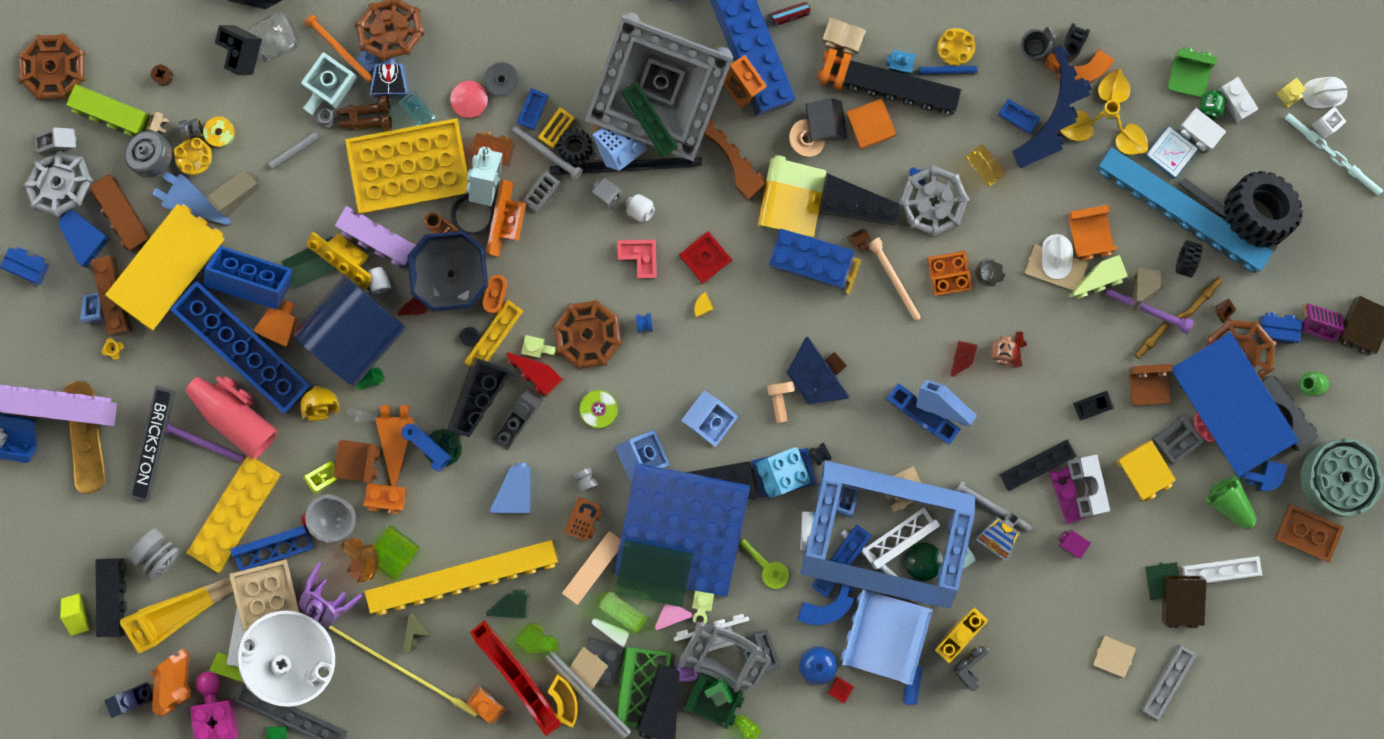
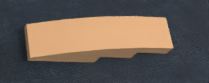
M609 531L562 594L578 605L619 551L621 539Z

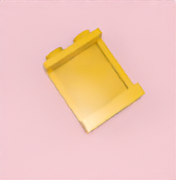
M1152 440L1143 443L1115 461L1118 467H1122L1138 493L1139 500L1145 499L1147 502L1156 497V492L1161 489L1166 491L1173 486L1172 482L1176 481Z

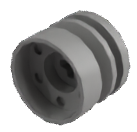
M157 529L147 533L127 556V559L136 567L146 563L142 573L147 574L150 572L148 578L151 581L164 574L174 564L180 554V550L177 547L172 549V542L162 546L166 537Z

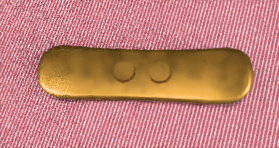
M74 381L67 384L64 388L65 393L95 396L93 388L86 381ZM68 421L75 487L80 493H93L100 490L105 482V467L99 426L92 423Z

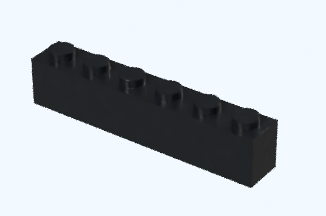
M852 60L850 61L844 86L850 91H865L866 95L873 97L877 95L884 96V99L888 101L900 100L903 101L902 104L919 105L923 110H938L940 114L946 116L954 115L962 90Z

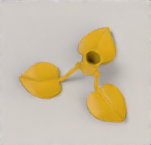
M1121 69L1109 73L1098 87L1099 97L1107 101L1103 111L1090 121V117L1086 112L1076 110L1078 117L1075 119L1077 123L1060 130L1061 134L1070 140L1085 141L1094 134L1092 124L1102 116L1107 119L1116 118L1118 129L1121 132L1115 140L1118 150L1126 155L1145 154L1148 151L1147 137L1139 126L1128 124L1124 130L1121 126L1120 115L1118 114L1120 111L1119 103L1126 101L1131 92L1130 85Z

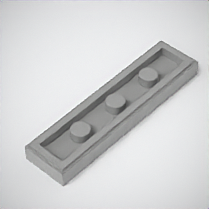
M1179 644L1140 711L1159 721L1197 656L1196 653Z

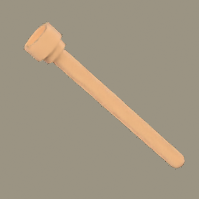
M878 237L867 244L868 249L877 255L915 321H918L921 316L882 250L883 243Z

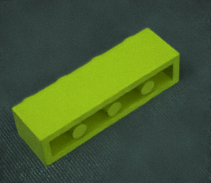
M76 84L66 104L71 108L72 113L82 116L84 113L89 115L88 119L97 123L100 120L107 123V127L117 130L118 127L124 129L123 133L131 137L144 131L150 116L146 112Z

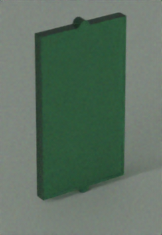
M333 237L327 238L325 241L329 242ZM310 248L281 261L284 267L292 269L291 282L295 290L337 270Z

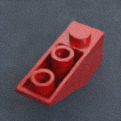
M509 352L506 353L509 357L507 361L514 368L518 366L522 370L520 375L527 382L532 380L536 384L533 388L541 396L543 394L548 396L564 381L547 364Z

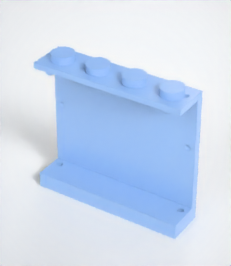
M863 590L857 598V604L859 605L857 612L855 611L852 616L853 627L847 634L846 641H848V645L842 652V665L855 667L912 685L933 609Z

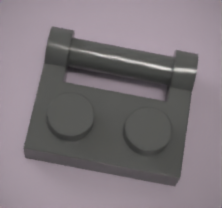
M1183 414L1177 417V421L1159 435L1155 434L1152 437L1153 442L1160 448L1172 465H1175L1204 442ZM1183 426L1186 429L1169 444L1166 445L1163 442L1180 427Z

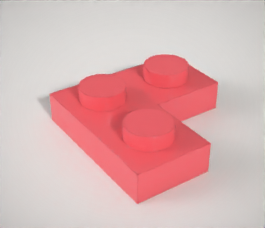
M656 239L617 241L618 260H637L638 279L657 278Z

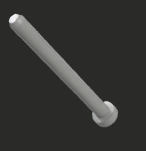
M513 127V134L570 173L573 180L576 181L581 176L583 170L580 167H573L520 128Z
M962 480L957 484L954 491L975 495L976 502L1003 518H1006L1009 514L1007 510L964 486L965 482ZM1019 519L1015 524L1025 531H1030L1032 528L1029 523L1022 519Z

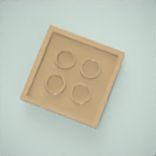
M287 559L229 574L243 631L248 630L258 619L273 612L295 611L300 613Z

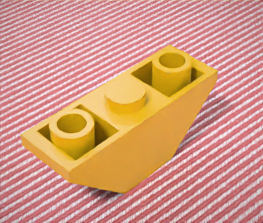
M973 607L945 634L935 651L950 664L989 620Z

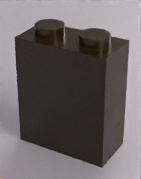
M1362 296L1355 297L1343 322L1345 331L1337 340L1341 341V345L1345 347L1359 349L1358 352L1362 355L1377 354L1384 339V306Z
M1163 575L1162 622L1169 628H1179V625H1187L1188 628L1205 626L1206 579L1203 576Z

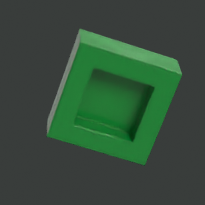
M267 726L266 739H287V727Z

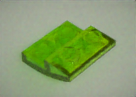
M389 525L379 541L375 543L366 556V559L397 581L421 547L392 525Z

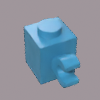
M893 50L891 55L888 54L885 66H889L888 70L910 76L916 54Z

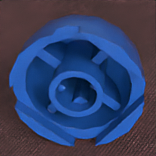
M814 646L807 649L801 655L799 671L808 683L823 685L834 678L837 672V661L829 649L822 646Z

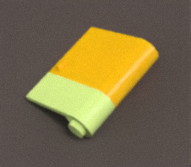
M775 155L774 158H771L757 226L772 230H780L782 228L813 238L827 170L786 161V157Z

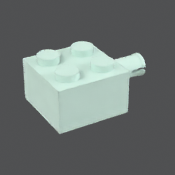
M323 52L301 82L305 88L312 92L311 98L303 109L313 115L321 102L324 101L336 109L358 79L357 76Z
M482 147L479 149L478 155H474L472 161L473 169H469L467 175L469 182L466 193H469L470 202L488 206L492 205L501 178L502 153L491 151L489 147L487 150L486 147Z

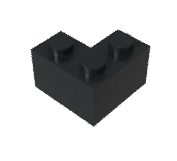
M219 25L215 44L228 50L224 69L236 75H253L262 38L235 25Z

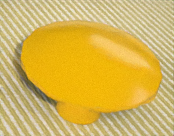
M954 28L946 30L938 41L937 50L939 56L950 65L959 66L967 63L975 52L974 37L963 29Z
M200 138L187 139L174 149L176 166L187 175L201 174L211 164V148Z

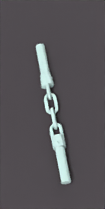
M1290 113L1284 118L1305 135L1306 139L1318 149H1324L1329 153L1330 158L1336 164L1346 167L1348 174L1357 178L1377 196L1383 192L1356 165L1351 166L1347 163L1346 157L1340 152L1330 149L1326 141L1316 132L1308 129ZM1318 139L1323 142L1321 146L1316 143ZM1336 154L1343 159L1341 163L1334 158Z

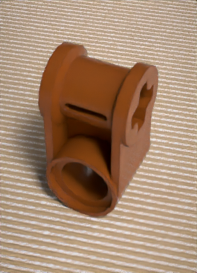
M429 212L424 218L425 225L434 234L459 231L453 224L446 221L436 212ZM433 216L438 218L436 226H430L428 223L429 219Z

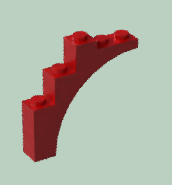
M485 620L472 629L470 634L475 643L493 662L517 693L543 734L547 736L562 725L547 695L533 681L528 670L517 660L510 647Z

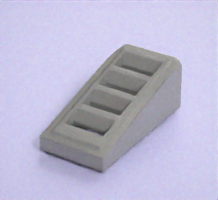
M545 171L522 202L538 213L561 185L560 181ZM546 179L549 180L553 184V186L550 187L544 181ZM542 185L549 191L545 193L539 187ZM536 191L539 192L542 196H544L543 199H540L534 193ZM531 196L539 202L538 205L529 200Z

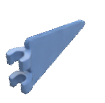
M165 172L162 178L172 183V187L167 194L158 188L153 192L154 196L163 200L162 206L164 208L173 210L177 204L180 206L184 204L192 210L191 214L193 216H200L203 219L224 225L231 224V221L218 212L206 197L182 174L175 177Z

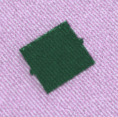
M1160 562L1159 565L1145 567L1150 600L1162 599L1163 575H1179L1177 562L1167 564Z

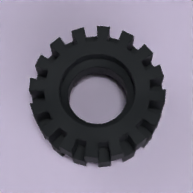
M575 128V132H572V129H568V134L565 131L563 136L560 135L557 143L559 154L563 160L569 161L570 165L573 166V162H575L576 166H579V162L584 164L585 159L588 161L590 156H592V140L589 134L585 133L582 129L580 132L578 128ZM574 142H579L583 145L582 149L577 152L569 151L568 146Z
M1188 240L1184 242L1177 258L1175 269L1177 274L1190 278L1194 276L1198 263L1201 260L1203 245Z

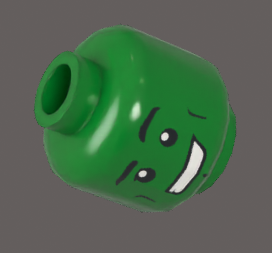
M1210 90V92L1204 93L1199 106V110L1212 120L1223 115L1227 101L1225 96L1221 95L1222 92L1218 90Z

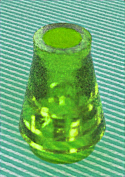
M740 714L734 721L746 739H756L763 732L759 725L746 718L743 714Z

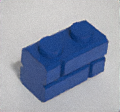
M18 246L16 250L9 248L0 268L40 285L49 268V264L44 262L45 258L36 254L31 257L27 255V250Z
M1266 313L1259 317V325L1273 341L1289 344H1298L1300 342L1302 320H1296L1297 316L1285 315L1284 318L1277 317L1276 313Z

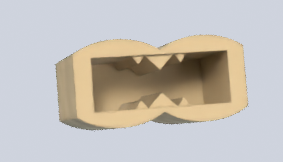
M830 18L822 42L828 48H841L843 53L853 56V54H858L866 30Z

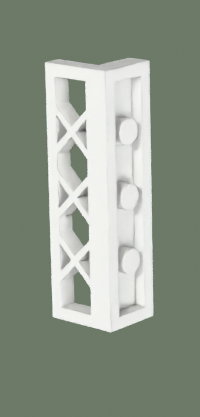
M924 507L861 551L873 569H878L938 528L940 524L936 519L933 520ZM922 513L929 522L923 527L916 525L917 517ZM903 526L912 527L909 537L900 536ZM889 536L896 538L893 548L884 547L885 540ZM873 547L881 548L880 556L873 560L868 550Z

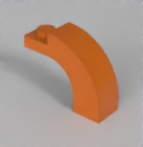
M1099 49L1088 64L1078 67L1074 66L1077 73L1075 79L1083 77L1084 80L1092 83L1110 68L1115 59ZM1050 53L1043 63L1046 64L1048 70L1059 73L1055 80L1060 82L1058 62L1055 55Z

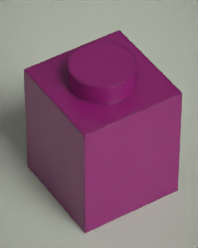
M1072 530L1064 531L1058 539L1060 541L1058 546L1077 559L1082 558L1091 542Z

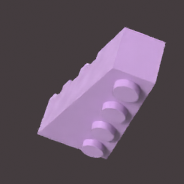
M348 206L345 207L335 224L342 231V236L349 240L352 238L359 241L358 245L367 250L369 247L375 249L374 254L383 259L385 256L391 258V263L400 268L402 265L408 267L407 256L416 245L393 232H389L385 227L373 223V221L362 214L355 213Z

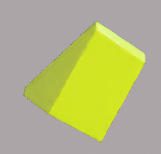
M332 460L303 477L314 493H320L339 479L334 477L335 464Z
M81 593L61 598L60 618L70 635L73 636L90 631Z

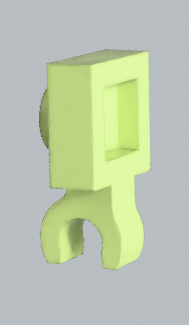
M525 335L521 354L541 358L542 353L555 356L557 348L544 345L545 339Z

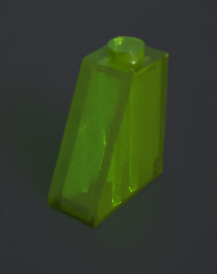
M609 591L608 594L604 592L598 600L601 603L599 606L601 610L635 634L639 632L648 618L646 614L612 591Z

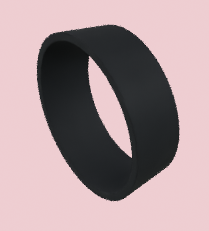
M465 193L459 196L451 207L452 223L459 231H464L467 234L481 233L489 226L492 220V207L488 206L490 219L482 230L477 232L463 230L457 223L456 211L463 201L469 199V193Z

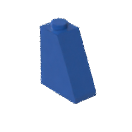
M73 209L62 213L58 225L78 264L87 268L91 264V260L96 258L111 238Z

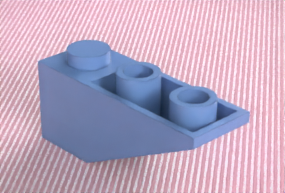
M927 379L920 387L916 404L917 408L969 427L977 418V415L945 385Z

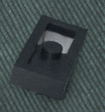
M1108 390L1073 403L1080 421L1114 409Z

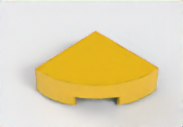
M706 292L701 294L695 303L694 311L696 317L714 310Z

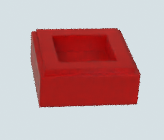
M836 677L828 694L845 704L854 686Z

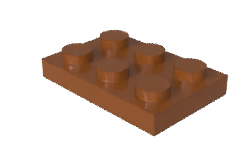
M1288 504L1274 540L1323 561L1330 562L1344 527L1292 504Z

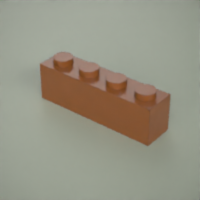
M108 174L90 185L92 190L90 194L96 202L99 201L102 208L100 210L105 218L109 217L112 222L110 227L115 234L120 235L122 239L120 243L123 248L134 253L141 249L151 236L115 177Z
M105 256L91 260L108 335L117 336L133 332L129 314L105 297V294L120 277L116 258Z

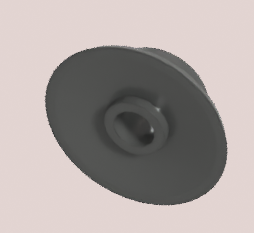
M498 62L487 69L484 80L487 89L491 93L505 96L516 89L519 77L512 65ZM501 77L505 78V81L503 83L499 82V79Z

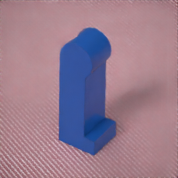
M407 424L403 427V438L412 441L434 461L431 467L435 471L440 472L452 459L444 449L417 425Z

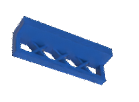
M301 526L232 548L230 551L232 557L236 558L239 571H243L313 550L314 546L308 528ZM306 536L307 547L299 548L295 546L299 538ZM282 543L290 545L286 554L277 552ZM263 549L272 551L267 560L258 557ZM250 555L254 557L250 565L243 567L241 556Z

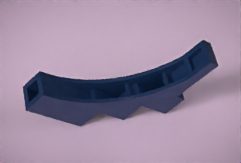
M1061 45L1052 48L1060 69V88L1056 105L1042 129L1025 144L1011 150L1019 168L1063 150L1061 145L1064 144V141L1060 134H1056V131L1077 123L1075 119L1078 117L1074 107H1070V104L1091 95L1089 91L1092 88L1089 81L1084 80L1083 77L1075 79V76H1077L1076 70L1073 65H1069L1067 60L1070 58L1066 48H1062Z

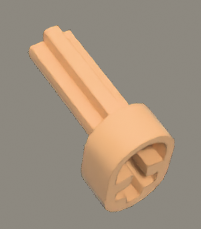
M793 381L768 385V396H772L776 423L788 421L783 393L795 391Z

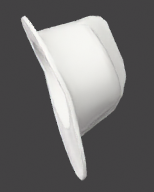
M1337 77L1316 78L1304 85L1306 90L1302 93L1303 101L1312 108L1335 107L1341 105L1346 100L1347 86Z
M1055 234L1047 237L1043 242L1042 267L1050 278L1063 279L1072 269L1073 248L1068 238Z

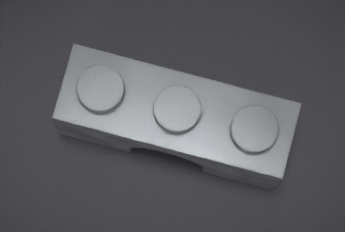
M1098 455L1069 460L1068 465L1072 480L1081 479L1086 488L1085 494L1080 498H1076L1080 517L1110 511Z

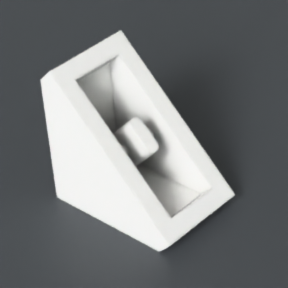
M1333 107L1311 124V126L1321 138L1325 139L1347 121Z

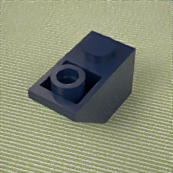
M148 682L104 701L111 718H114L153 701V694Z

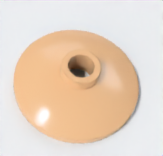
M807 119L796 122L790 129V145L797 154L804 157H812L822 151L825 140L810 141ZM803 136L807 138L806 143L802 139Z

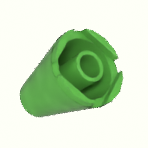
M1232 476L1233 479L1230 480L1227 477L1222 479L1209 490L1211 494L1209 497L1205 496V501L1241 529H1251L1256 524L1257 516L1239 479L1236 476Z

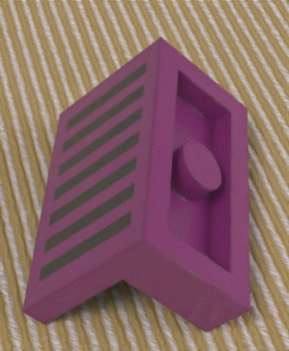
M1309 303L1306 305L1308 317L1302 323L1301 332L1335 343L1345 331L1342 314Z

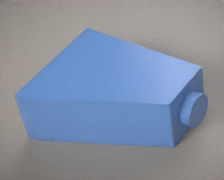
M515 463V467H510L491 507V513H531V467H527V463Z

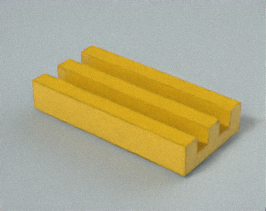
M560 107L538 136V139L554 149L557 146L560 135L563 136V132H567L576 118ZM560 114H564L559 123L556 125V127L553 129L551 134L546 139L544 136L550 130V128L558 119ZM569 118V121L566 123V125L558 134L553 143L550 142L554 135L557 133V131L560 129L562 124L565 122V120Z

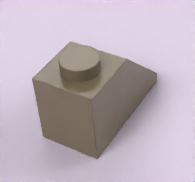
M1138 267L1133 282L1132 310L1139 309L1153 299L1159 289L1162 290L1164 279L1161 278V270Z

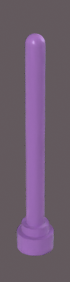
M1109 288L1105 290V295L1127 305H1133V298ZM1147 304L1139 308L1141 311L1178 326V329L1181 330L1180 332L1187 335L1194 320L1189 318L1179 319Z
M168 421L166 434H173L240 463L245 460V456L178 429Z

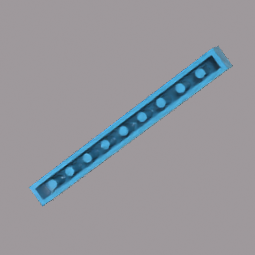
M1112 147L1107 151L1096 168L1099 171V175L1103 178L1112 179L1117 187L1123 190L1126 188L1132 192L1131 195L1138 200L1143 199L1147 202L1148 207L1153 210H1160L1164 213L1163 216L1165 218L1177 221L1182 229L1192 231L1196 234V238L1203 242H1209L1214 250L1218 252L1223 251L1231 261L1240 262L1244 265L1243 268L1251 273L1260 272L1273 251L1265 246L1256 247L1255 244L1250 245L1246 243V240H1241L1237 237L1238 234L1230 229V223H1227L1224 219Z

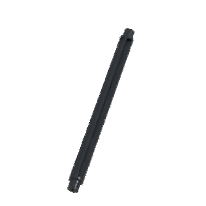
M683 157L633 160L620 171L694 168L695 166H702V157H695L694 161ZM604 162L581 163L579 166L573 164L575 168L580 167L583 170L582 173L618 171L607 167ZM559 165L550 166L551 175L570 174Z

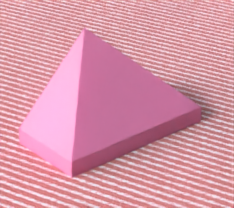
M666 601L655 628L659 630L693 617L690 611Z

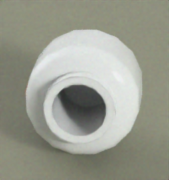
M640 194L629 197L625 204L627 215L638 222L650 220L655 211L653 202Z

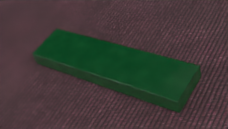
M638 82L622 90L620 93L661 158L677 149V144Z

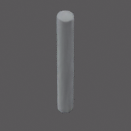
M315 131L269 162V166L274 169L319 139V135Z

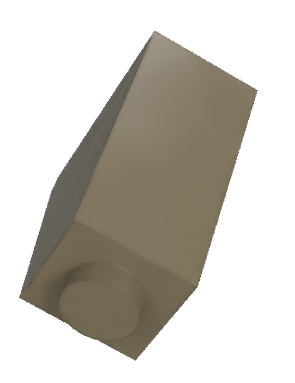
M243 170L208 195L206 199L218 212L228 217L261 187L257 183L259 179L252 171L248 173Z

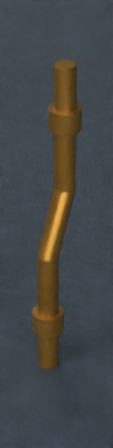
M1216 277L1208 287H1205L1200 292L1201 295L1187 310L1175 315V317L1186 319L1192 316L1206 300H1209L1214 295V291L1223 281ZM1164 321L1150 337L1148 336L1143 341V345L1136 351L1134 356L1137 359H1141L1149 349L1151 350L1156 345V341L1174 324Z

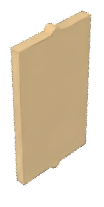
M1034 244L1032 253L1027 258L1028 264L1024 274L1073 291L1085 278L1084 273L1088 262L1073 257L1070 273L1063 279H1053L1046 275L1043 270L1042 246Z

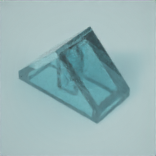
M414 90L399 101L417 125L427 124L435 118L434 114Z

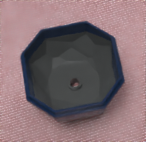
M464 231L426 234L407 256L411 295L432 312L471 308L488 288L485 248ZM450 271H453L455 273L454 277L452 278L448 277V273Z

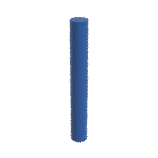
M977 66L919 67L920 75L977 73Z

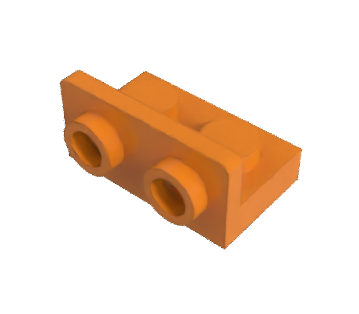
M367 483L363 506H367L369 511L379 512V508L387 509L386 513L398 514V510H404L406 488Z

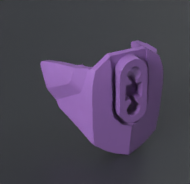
M319 561L306 581L305 590L300 597L299 609L303 614L317 621L323 628L328 629L339 617L359 603L364 594L360 593L343 607L340 606L346 599L344 592L334 601L327 602L321 598V592L324 590L323 586L327 580H322L314 589L319 579L318 571L322 565Z

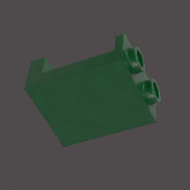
M700 673L684 710L700 715L727 729L728 725L732 726L736 719V715H734L736 708H741L745 699L742 697L743 692L739 690L735 692L732 687L727 685L734 696L733 702L729 704L727 701L720 706H716L711 697L708 698L704 692L705 687L716 681V679Z

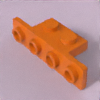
M501 179L498 186L489 240L486 245V253L495 257L500 256L503 239L519 241L526 203L510 201L514 184L505 179Z

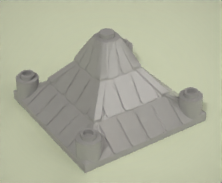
M626 13L622 15L585 121L654 146L620 93L630 85L638 82L678 146L671 153L694 161L734 56H732V53L727 48L720 47L716 50L707 48L706 46L644 24L635 13Z

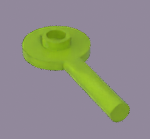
M745 538L739 543L762 566V579L768 587L778 589L787 583L789 572L784 564L780 562L768 563Z

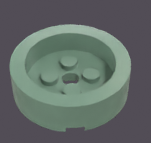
M1344 438L1320 443L1308 453L1301 469L1303 492L1310 504L1326 515L1344 517L1364 513L1377 502L1383 489L1384 476L1381 474L1380 460L1370 447L1358 440ZM1344 472L1349 475L1347 483L1343 482L1342 473Z

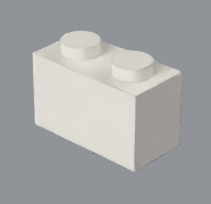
M1239 77L1218 89V91L1222 92L1221 95L1227 99L1226 107L1236 123L1258 110L1257 105Z
M1197 108L1188 115L1178 128L1183 137L1193 140L1196 143V147L1201 151L1207 152L1212 150L1226 133L1223 128Z

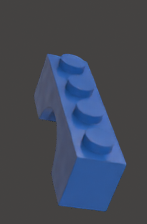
M899 383L896 384L885 400L943 443L950 445L961 428L948 419L917 408L918 398Z

